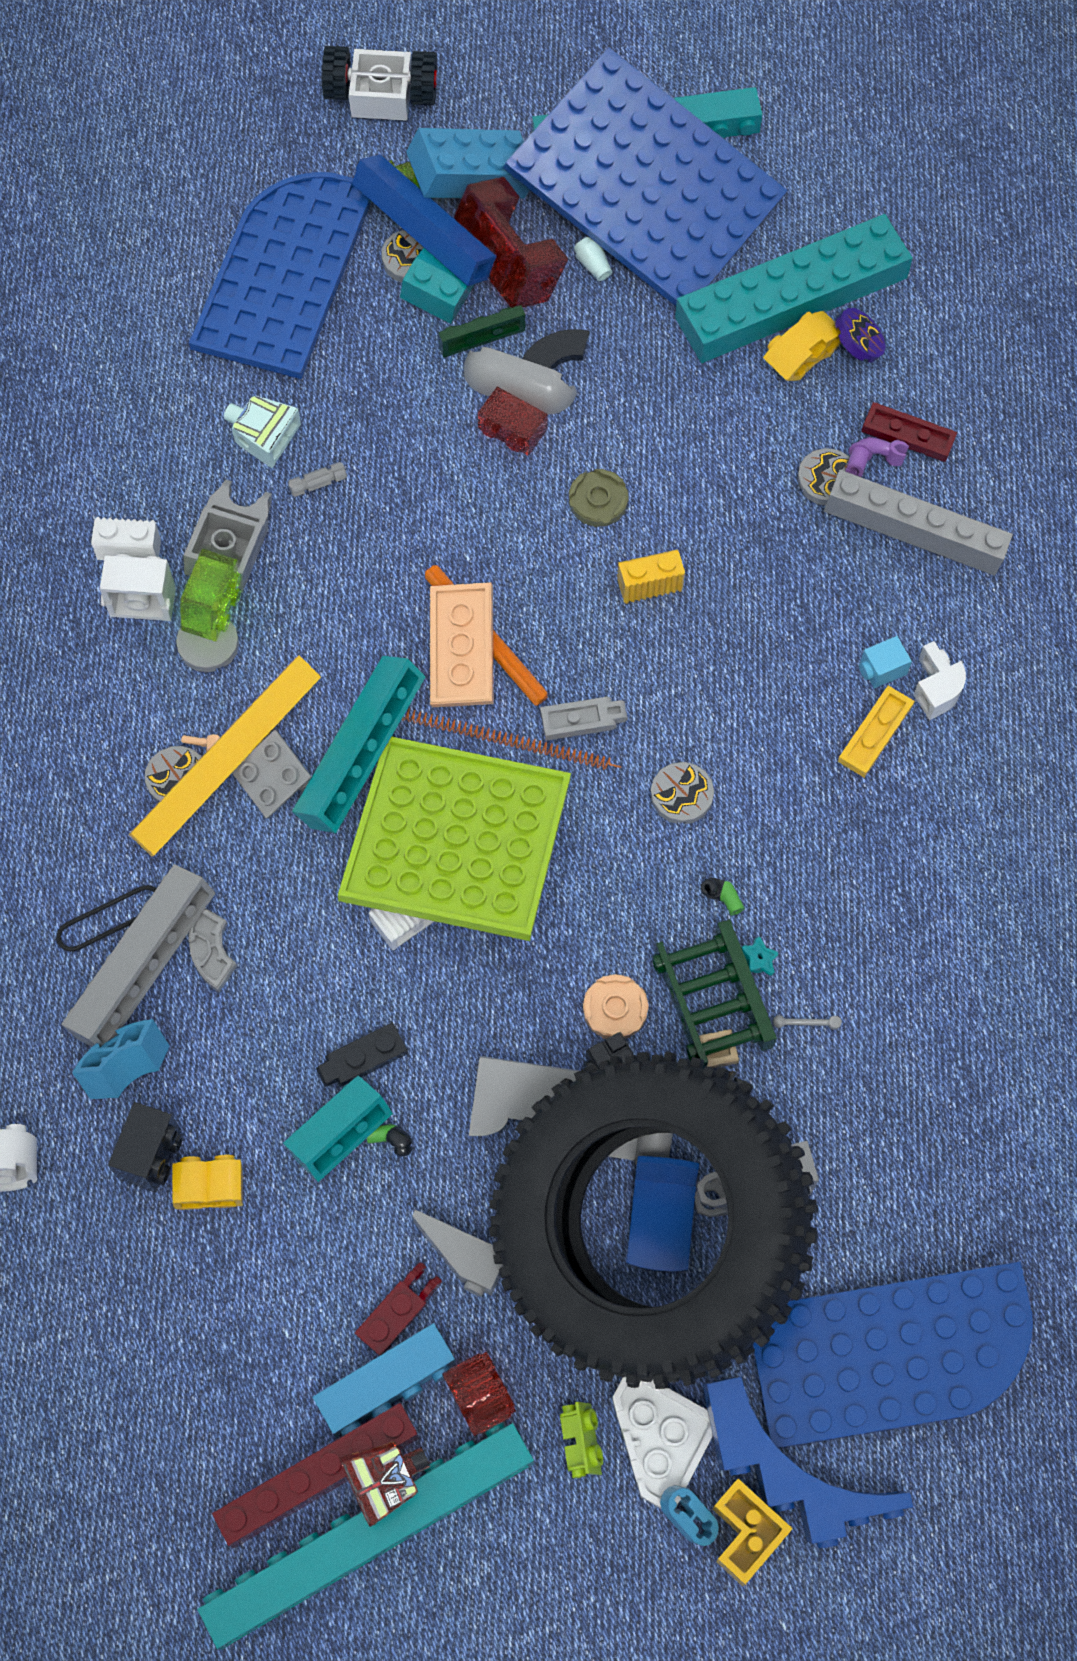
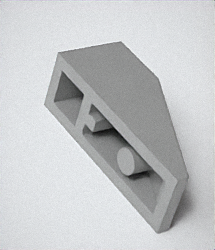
M415 1210L412 1215L415 1225L460 1282L465 1283L463 1288L482 1297L483 1293L492 1296L501 1276L499 1269L503 1267V1264L496 1265L493 1255H495L493 1245Z

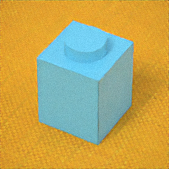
M895 636L865 649L859 663V668L864 679L870 680L875 689L907 675L912 661L898 636Z

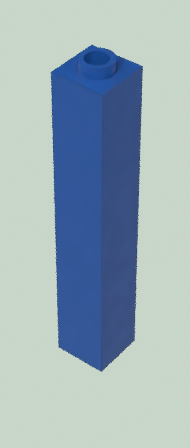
M381 154L359 160L352 182L358 190L467 286L488 280L496 259V255L431 198H424L421 189Z

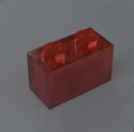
M497 386L478 411V428L490 438L495 437L506 443L511 450L515 452L520 451L529 456L548 430V414Z

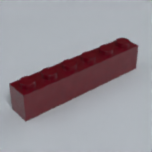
M399 1403L213 1512L212 1515L227 1545L234 1549L349 1481L343 1467L344 1464L351 1479L356 1477L357 1475L348 1456L359 1452L363 1456L388 1443L395 1444L398 1451L417 1441L419 1436L403 1406ZM371 1464V1465H369V1466H367V1467H368V1469H369V1468L373 1467L374 1465Z

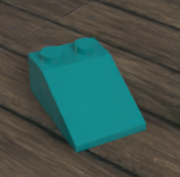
M423 248L402 280L400 298L452 324L475 284L467 286L430 252Z

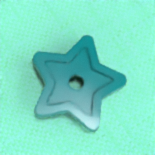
M756 937L752 945L741 947L751 973L765 972L770 976L774 974L772 961L778 956V952L766 948L761 937Z

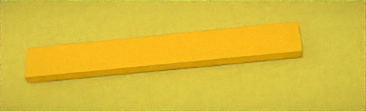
M300 655L295 657L140 821L129 835L150 856H154L313 687L321 676Z

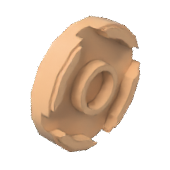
M614 974L603 976L587 990L583 1003V1013L585 1021L591 1030L602 1038L607 1039L621 1032L623 1037L627 1039L639 1032L646 1022L649 1005L646 993L642 987L640 988L634 980L627 976Z

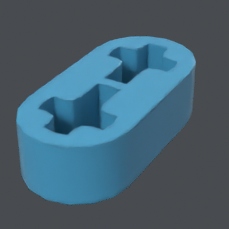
M676 1485L668 1487L663 1492L660 1500L661 1509L680 1533L692 1543L701 1546L710 1545L718 1535V1522L691 1490ZM677 1496L681 1497L680 1503L686 1509L685 1512L675 1509L677 1503L674 1500ZM694 1519L703 1522L702 1528L704 1532L702 1535L698 1534L699 1529L693 1522Z

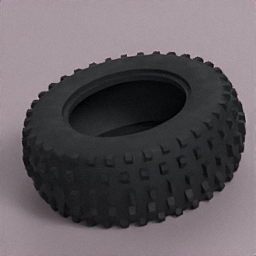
M639 1052L637 1057L636 1055L625 1056V1063H623L621 1057L614 1056L610 1057V1061L599 1062L600 1070L592 1064L584 1068V1070L582 1069L574 1073L576 1079L574 1082L571 1079L565 1078L551 1088L554 1093L552 1098L545 1095L531 1107L536 1113L532 1118L524 1117L522 1122H519L515 1130L520 1136L517 1140L511 1139L508 1146H505L502 1154L508 1157L506 1164L500 1163L498 1172L495 1173L493 1180L500 1183L499 1190L493 1189V1199H490L489 1207L496 1210V1216H491V1227H489L490 1237H497L498 1240L493 1243L495 1252L493 1258L496 1265L503 1264L499 1272L501 1278L505 1279L501 1283L505 1291L513 1290L509 1295L513 1302H518L514 1305V1309L519 1316L525 1314L524 1318L529 1324H535L530 1331L536 1337L542 1335L546 1342H553L550 1350L557 1356L564 1354L569 1358H576L574 1368L579 1371L586 1370L587 1367L595 1370L599 1369L600 1380L612 1382L614 1375L626 1377L627 1387L638 1388L641 1380L643 1382H651L653 1380L655 1389L668 1388V1381L669 1383L678 1382L680 1377L683 1380L684 1386L696 1384L695 1378L698 1379L706 1376V1370H708L711 1378L722 1375V1370L732 1365L730 1361L732 1358L737 1364L744 1363L748 1360L746 1356L755 1351L752 1344L756 1342L760 1347H764L770 1341L769 1338L775 1333V1330L772 1328V1324L775 1321L779 1324L787 1322L789 1319L788 1315L792 1311V1308L787 1305L790 1298L799 1300L803 1293L802 1290L805 1283L799 1280L801 1273H805V1271L811 1272L813 1267V1256L808 1255L807 1251L812 1243L817 1244V1228L810 1227V1221L813 1220V1213H818V1205H816V1200L808 1198V1194H810L809 1186L813 1185L814 1181L810 1172H802L803 1166L798 1159L805 1156L803 1148L791 1146L792 1142L786 1135L792 1129L786 1121L777 1123L769 1114L774 1107L769 1100L766 1099L760 1103L755 1097L749 1095L753 1089L751 1084L745 1080L740 1085L732 1079L728 1081L729 1070L720 1066L717 1071L708 1066L703 1070L704 1060L692 1057L691 1061L680 1058L677 1063L676 1054L665 1052L664 1057L663 1055H652L650 1061L648 1052ZM672 1133L686 1139L698 1148L717 1172L726 1195L728 1227L721 1255L705 1280L681 1299L663 1306L652 1307L637 1303L619 1294L596 1271L583 1241L581 1212L584 1195L593 1174L614 1150L633 1139L645 1135Z

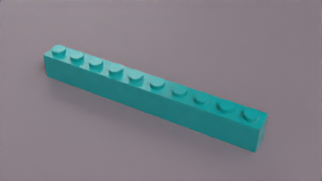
M504 1422L497 1424L485 1432L488 1438L476 1445L471 1440L455 1450L456 1457L445 1463L442 1458L434 1461L424 1468L426 1474L415 1481L410 1477L416 1491L410 1497L404 1499V1502L390 1508L386 1501L385 1504L389 1512L381 1518H377L368 1500L362 1506L370 1523H368L363 1511L352 1518L349 1513L333 1521L330 1524L332 1530L322 1536L315 1532L299 1542L301 1548L290 1555L283 1551L267 1561L269 1567L256 1574L253 1569L235 1579L237 1586L224 1593L223 1589L220 1588L204 1597L205 1605L197 1610L216 1648L223 1650L534 1465V1460L514 1424L512 1423L508 1426H505Z

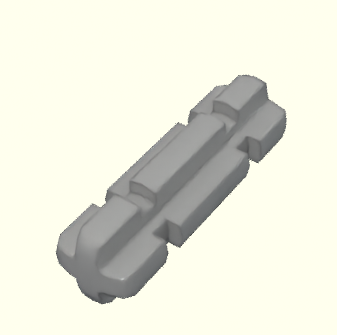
M337 462L330 465L329 469L323 467L304 474L302 479L299 476L290 479L288 486L291 494L297 497L305 494L304 490L308 489L310 492L332 484V480H335V482L341 481L347 477V473L342 462Z

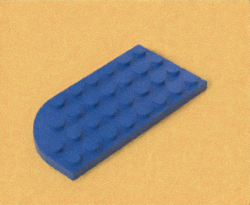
M330 172L304 173L271 185L251 201L242 214L189 341L190 350L302 379L372 202L352 184L354 178Z
M1021 1261L789 1301L787 1305L792 1308V1311L788 1315L789 1319L787 1322L779 1324L775 1321L772 1324L775 1333L769 1338L770 1341L764 1347H760L756 1342L753 1344L770 1439L778 1449L960 1419L988 1407L1009 1388L1017 1377L1027 1357L1032 1339V1310Z

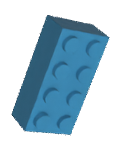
M418 128L406 151L424 198L525 199L530 190L504 169L506 161L524 142L519 130Z

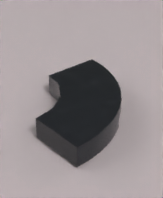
M570 329L549 334L534 343L522 359L550 369H554L559 364L571 360L583 361L590 331Z

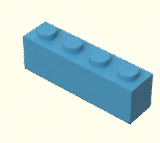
M433 1323L312 1398L333 1435L337 1438L361 1426L360 1423L373 1416L375 1418L392 1408L391 1404L403 1397L405 1401L414 1398L423 1391L421 1386L431 1379L437 1383L453 1373L451 1367L456 1365V1361Z

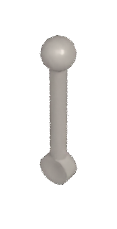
M778 1015L773 1018V1025L776 1028H782L784 1025L829 1026L830 1029L837 1030L842 1023L838 1016H832L830 1019H785L783 1016Z

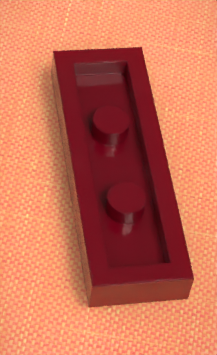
M876 402L872 403L861 431L891 443L895 440L903 441L909 446L908 449L946 462L958 433Z

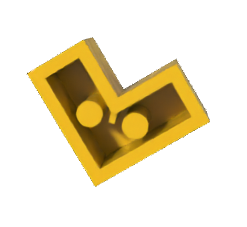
M739 1479L733 1483L712 1509L739 1534L716 1562L743 1587L793 1529Z

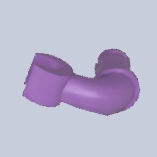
M864 438L850 446V458L845 472L862 477L867 461L872 458L873 454L885 456L886 461L892 466H902L909 446L900 440L890 443L879 438Z

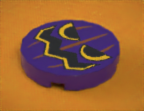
M847 308L836 317L835 328L839 327L841 332L838 335L839 340L845 349L856 359L861 361L867 359L868 363H873L884 354L886 348L884 337L879 327L867 314L856 308Z

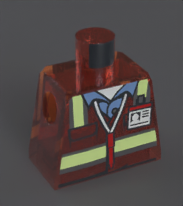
M395 1442L338 1458L369 1527L375 1525L416 1495L418 1490L412 1476L430 1467L422 1447L402 1456Z

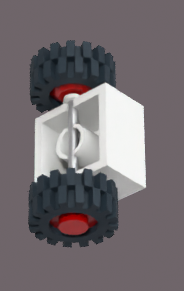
M325 45L322 58L323 98L347 100L349 94L351 117L407 121L409 101H411V104L418 105L435 104L438 71L436 52L413 51L411 60V52L354 49L352 68H350L349 47Z

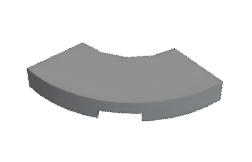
M205 908L189 931L190 953L200 976L209 986L220 993L237 967V964L226 954L223 948V934L228 924L227 921Z

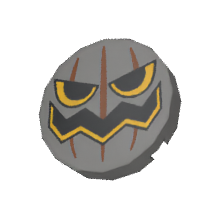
M405 230L392 234L382 247L384 269L390 277L399 282H402L413 261L424 248Z
M829 448L814 450L805 456L799 466L797 478L798 485L803 490L804 496L818 505L826 506L839 470H846L850 457L839 450Z
M171 746L155 754L145 769V783L151 797L159 802L201 756L195 750L184 746Z
M687 762L671 763L662 768L654 777L651 787V801L657 813L668 822L676 824L677 822L690 824L703 818L710 810L714 797L713 783L706 771L695 764Z

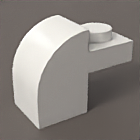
M934 641L923 646L919 657L920 663L930 677L918 682L914 692V697L929 720L949 711L957 703L966 680V672L962 661L950 666L947 653L943 649H939Z

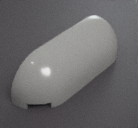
M482 347L480 352H472L470 350L464 362V377L472 389L486 396L539 414L550 415L562 412L573 403L577 395L574 385L569 387L561 380V373L492 348Z

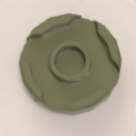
M594 469V472L587 473L586 471L580 474L572 482L569 490V507L574 516L582 523L594 527L608 526L617 522L625 514L629 502L628 490L623 479L614 472L604 469Z

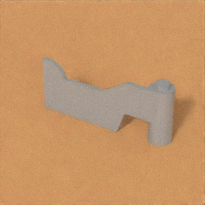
M480 1056L469 1136H486L496 1133L506 1125L508 1118L523 1120L524 1117L532 1118L536 1113L531 1107L545 1095L552 1098L554 1093L551 1088L565 1078L571 1079L572 1082L576 1081L574 1073L579 1070ZM656 1133L633 1139L614 1150L608 1157L635 1160L634 1163L636 1165L638 1156L669 1158L673 1134Z

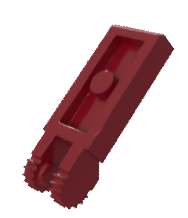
M422 1262L418 1263L410 1271L403 1282L400 1281L354 1333L378 1356L384 1354L427 1306L426 1302L442 1283L439 1277H434L426 1284L419 1296L410 1289L425 1272L426 1266Z

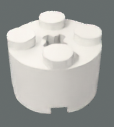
M11 1124L6 1126V1129H0V1192L26 1188L27 1181L30 1179L33 1184L37 1181V1138L26 1132L25 1125Z

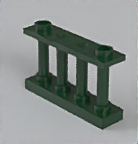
M730 919L717 924L716 935L713 936L712 940L667 954L663 942L656 943L655 955L651 956L656 973L663 974L689 1044L685 1047L690 1061L692 1057L704 1060L703 1070L708 1065L706 1057L708 1055L750 1041L753 1043L758 1042L761 1051L774 1048L777 1040ZM714 952L724 954L727 962L724 965V969L678 984L672 966ZM727 981L730 984L735 983L739 993L735 999L693 1013L689 1012L683 996ZM741 1011L742 1014L747 1013L751 1023L747 1025V1029L701 1044L695 1028L696 1025Z

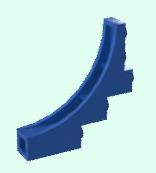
M731 1377L702 1383L719 1469L729 1470L730 1476L751 1472L750 1465H755L761 1499L769 1507L773 1506L774 1512L795 1508L794 1502L798 1501L807 1542L817 1543L818 1548L836 1546L839 1544L838 1538L847 1537L844 1522L848 1521L851 1527L870 1523L869 1516L879 1514L883 1515V1519L904 1516L903 1509L913 1507L910 1492L867 1493L848 1491L829 1485L803 1471L778 1449L763 1430L749 1404L741 1377Z

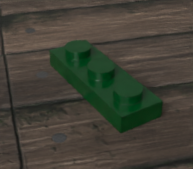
M521 305L513 308L508 307L498 313L486 317H477L471 322L459 326H449L445 330L438 332L439 349L443 358L525 331V312Z

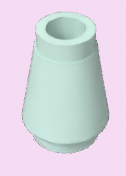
M586 237L574 247L575 257L598 281H603L612 274L604 250L590 237Z

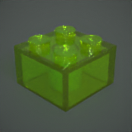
M201 549L180 599L181 631L216 642L220 632H226L231 615L228 614L231 606H237L241 595V589L238 588L241 573H238L237 559Z

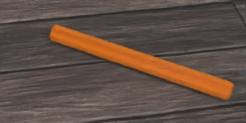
M437 565L431 566L425 572V579L432 586L454 585ZM493 630L494 659L534 705H540L548 698L547 691Z

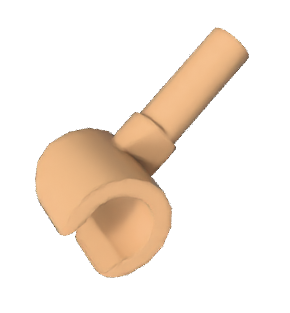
M215 734L208 735L207 738L183 735L181 741L186 744L206 747L207 752L220 737Z

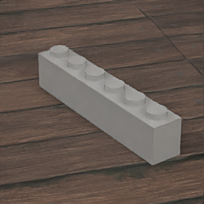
M843 470L838 472L823 511L994 576L1004 561L1013 535L1012 533Z
M175 864L167 875L163 877L160 885L144 904L141 912L125 931L122 939L112 953L108 955L103 966L93 980L89 982L84 993L61 1025L76 1039L91 1047L96 1043L101 1047L118 1035L116 1030L122 1028L215 895L214 890L203 877Z

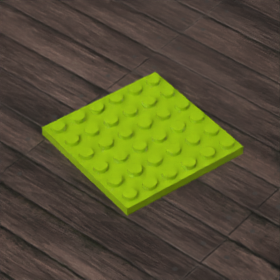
M391 737L378 760L338 892V901L530 941L571 780V773Z

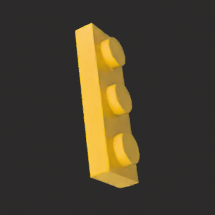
M888 685L839 756L838 762L865 778L912 709L915 701Z

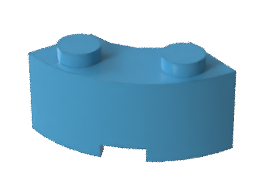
M153 1019L135 1022L116 1030L118 1034L116 1037L101 1047L96 1043L81 1058L72 1073L90 1099L119 1098L123 1090L135 1079L147 1073L159 1071L170 1045Z

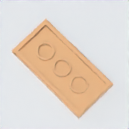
M492 583L430 586L431 707L494 704Z

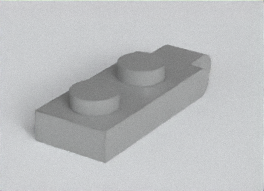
M610 697L540 707L546 741L613 730L617 727L616 723L628 720L625 702L622 700L612 702Z

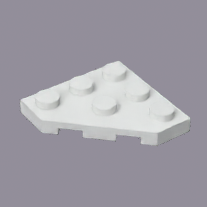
M624 1377L612 1397L613 1405L640 1497L661 1509V1496L668 1487L674 1485L687 1487L713 1436L708 1410L669 1388L655 1389L653 1380L651 1382H643L641 1380L638 1388L627 1387L626 1377ZM678 1496L674 1500L677 1503V1505L681 1499V1497Z

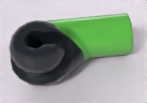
M717 878L705 879L701 883L700 889L703 895L710 899L724 902L731 916L737 915L745 909L732 883Z
M394 1124L380 1125L367 1137L368 1144L388 1142L394 1146L395 1155L400 1157L407 1156L412 1151L411 1144L413 1141L411 1136Z

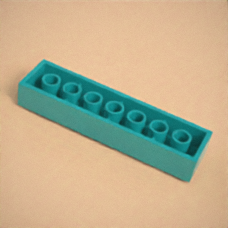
M883 214L677 298L675 319L702 364L794 326L807 312L812 314L819 311L827 312L907 279L913 257L886 214Z

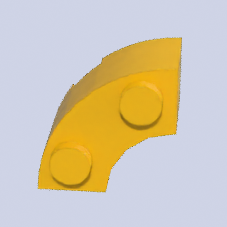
M824 311L813 314L807 312L798 323L782 336L777 335L770 341L767 347L769 350L763 358L785 380H801L815 364L834 353L841 343L838 336L841 332L839 327L835 328V321Z

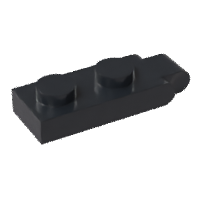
M392 1022L325 1056L327 1062L319 1065L316 1071L324 1087L336 1082L341 1087L350 1083L357 1075L363 1077L407 1055L408 1051Z

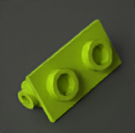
M575 1402V1405L562 1406L563 1413L559 1415L563 1439L576 1438L575 1445L565 1446L568 1472L572 1473L573 1479L586 1477V1474L602 1475L603 1452L600 1445L597 1444L595 1430L598 1428V1418L595 1410L590 1403Z

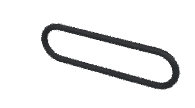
M149 885L140 886L64 923L57 931V944L65 951L74 952L131 925L136 917L74 947L64 945L61 940V934L67 927L144 890L155 892L157 888Z

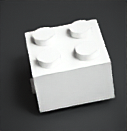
M126 554L105 555L100 583L102 594L101 606L107 607L110 617L171 621L176 587L168 561L157 556L136 558Z

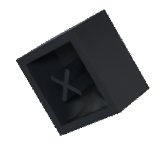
M133 1102L108 1163L109 1168L118 1180L157 1193L159 1185H165L170 1174L171 1167L168 1166L172 1153H178L183 1141L182 1130L173 1115Z

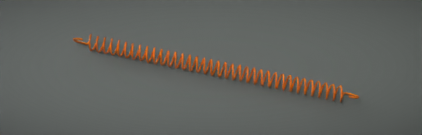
M409 708L406 717L404 719L402 717V720L404 721L407 718L408 722H410L413 719V722L415 724L419 719L420 724L421 711L419 712L416 722L414 720L416 710H414L413 715L409 721ZM426 712V713H425V716H424V718H423V721H422V723H421L420 725H422L423 722H424L425 726H428L429 723H430L431 728H433V727L435 726V724H436V728H437L438 715H437V717H436V720H435L433 726H432V715H433V714H431L430 719H429V721H428V723H427V725H426V715H427V712ZM442 717L441 723L437 728L439 729L441 726L442 730L444 731L447 727L448 732H450L453 728L454 733H456L459 729V734L461 735L464 731L465 736H467L470 732L471 738L476 733L477 739L480 738L482 734V740H485V738L487 737L488 742H490L493 737L494 743H496L499 738L500 745L503 743V741L505 742V746H507L510 742L511 747H513L516 743L517 749L521 746L522 743V750H524L528 744V751H531L533 747L534 753H536L539 748V753L542 754L545 749V755L547 756L551 750V757H553L556 753L557 759L562 754V759L564 760L568 754V761H571L574 755V763H576L579 758L580 764H582L585 759L586 766L589 764L591 760V766L593 767L597 761V768H599L603 761V770L606 769L608 762L610 766L621 768V766L610 764V757L608 758V761L604 767L605 756L602 757L600 765L598 766L599 754L596 756L594 764L592 765L593 753H591V756L587 763V751L585 752V755L581 762V750L575 761L576 749H574L572 756L569 760L570 747L568 748L565 757L564 746L562 747L561 752L558 756L559 745L556 746V749L552 755L553 743H551L550 748L546 754L547 742H545V745L541 752V740L539 741V744L535 751L536 739L533 740L532 746L529 750L530 738H528L527 743L523 749L524 736L522 737L519 746L518 735L516 736V739L512 745V733L507 744V732H505L503 740L500 743L501 730L499 731L496 741L495 729L489 740L490 728H488L487 733L483 739L484 726L482 727L478 737V725L476 726L473 735V724L470 725L469 731L466 734L467 722H465L464 728L460 733L461 721H459L458 727L456 731H454L455 719L450 730V718H448L446 726L443 729L444 717Z

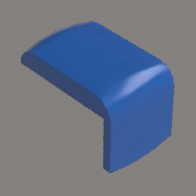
M638 1156L626 1264L655 1272L674 1273L688 1271L699 1163L673 1158Z

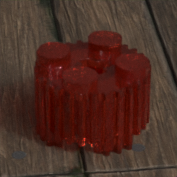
M487 1351L481 1355L478 1353L442 1373L473 1436L481 1434L511 1418V1414L516 1412L515 1405Z

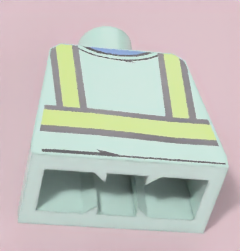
M258 396L251 397L244 409L231 403L224 413V419L233 423L232 432L235 442L271 468H273L301 425L297 408Z

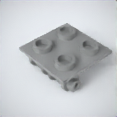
M274 730L232 772L266 819L276 812L298 790L303 793L312 778L277 730Z

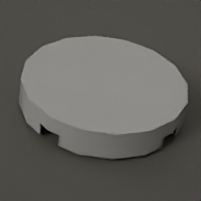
M206 612L194 615L184 622L178 631L176 644L179 655L187 666L196 671L213 672L216 671V668L225 667L232 662L238 652L239 639L235 626L228 618L217 613Z

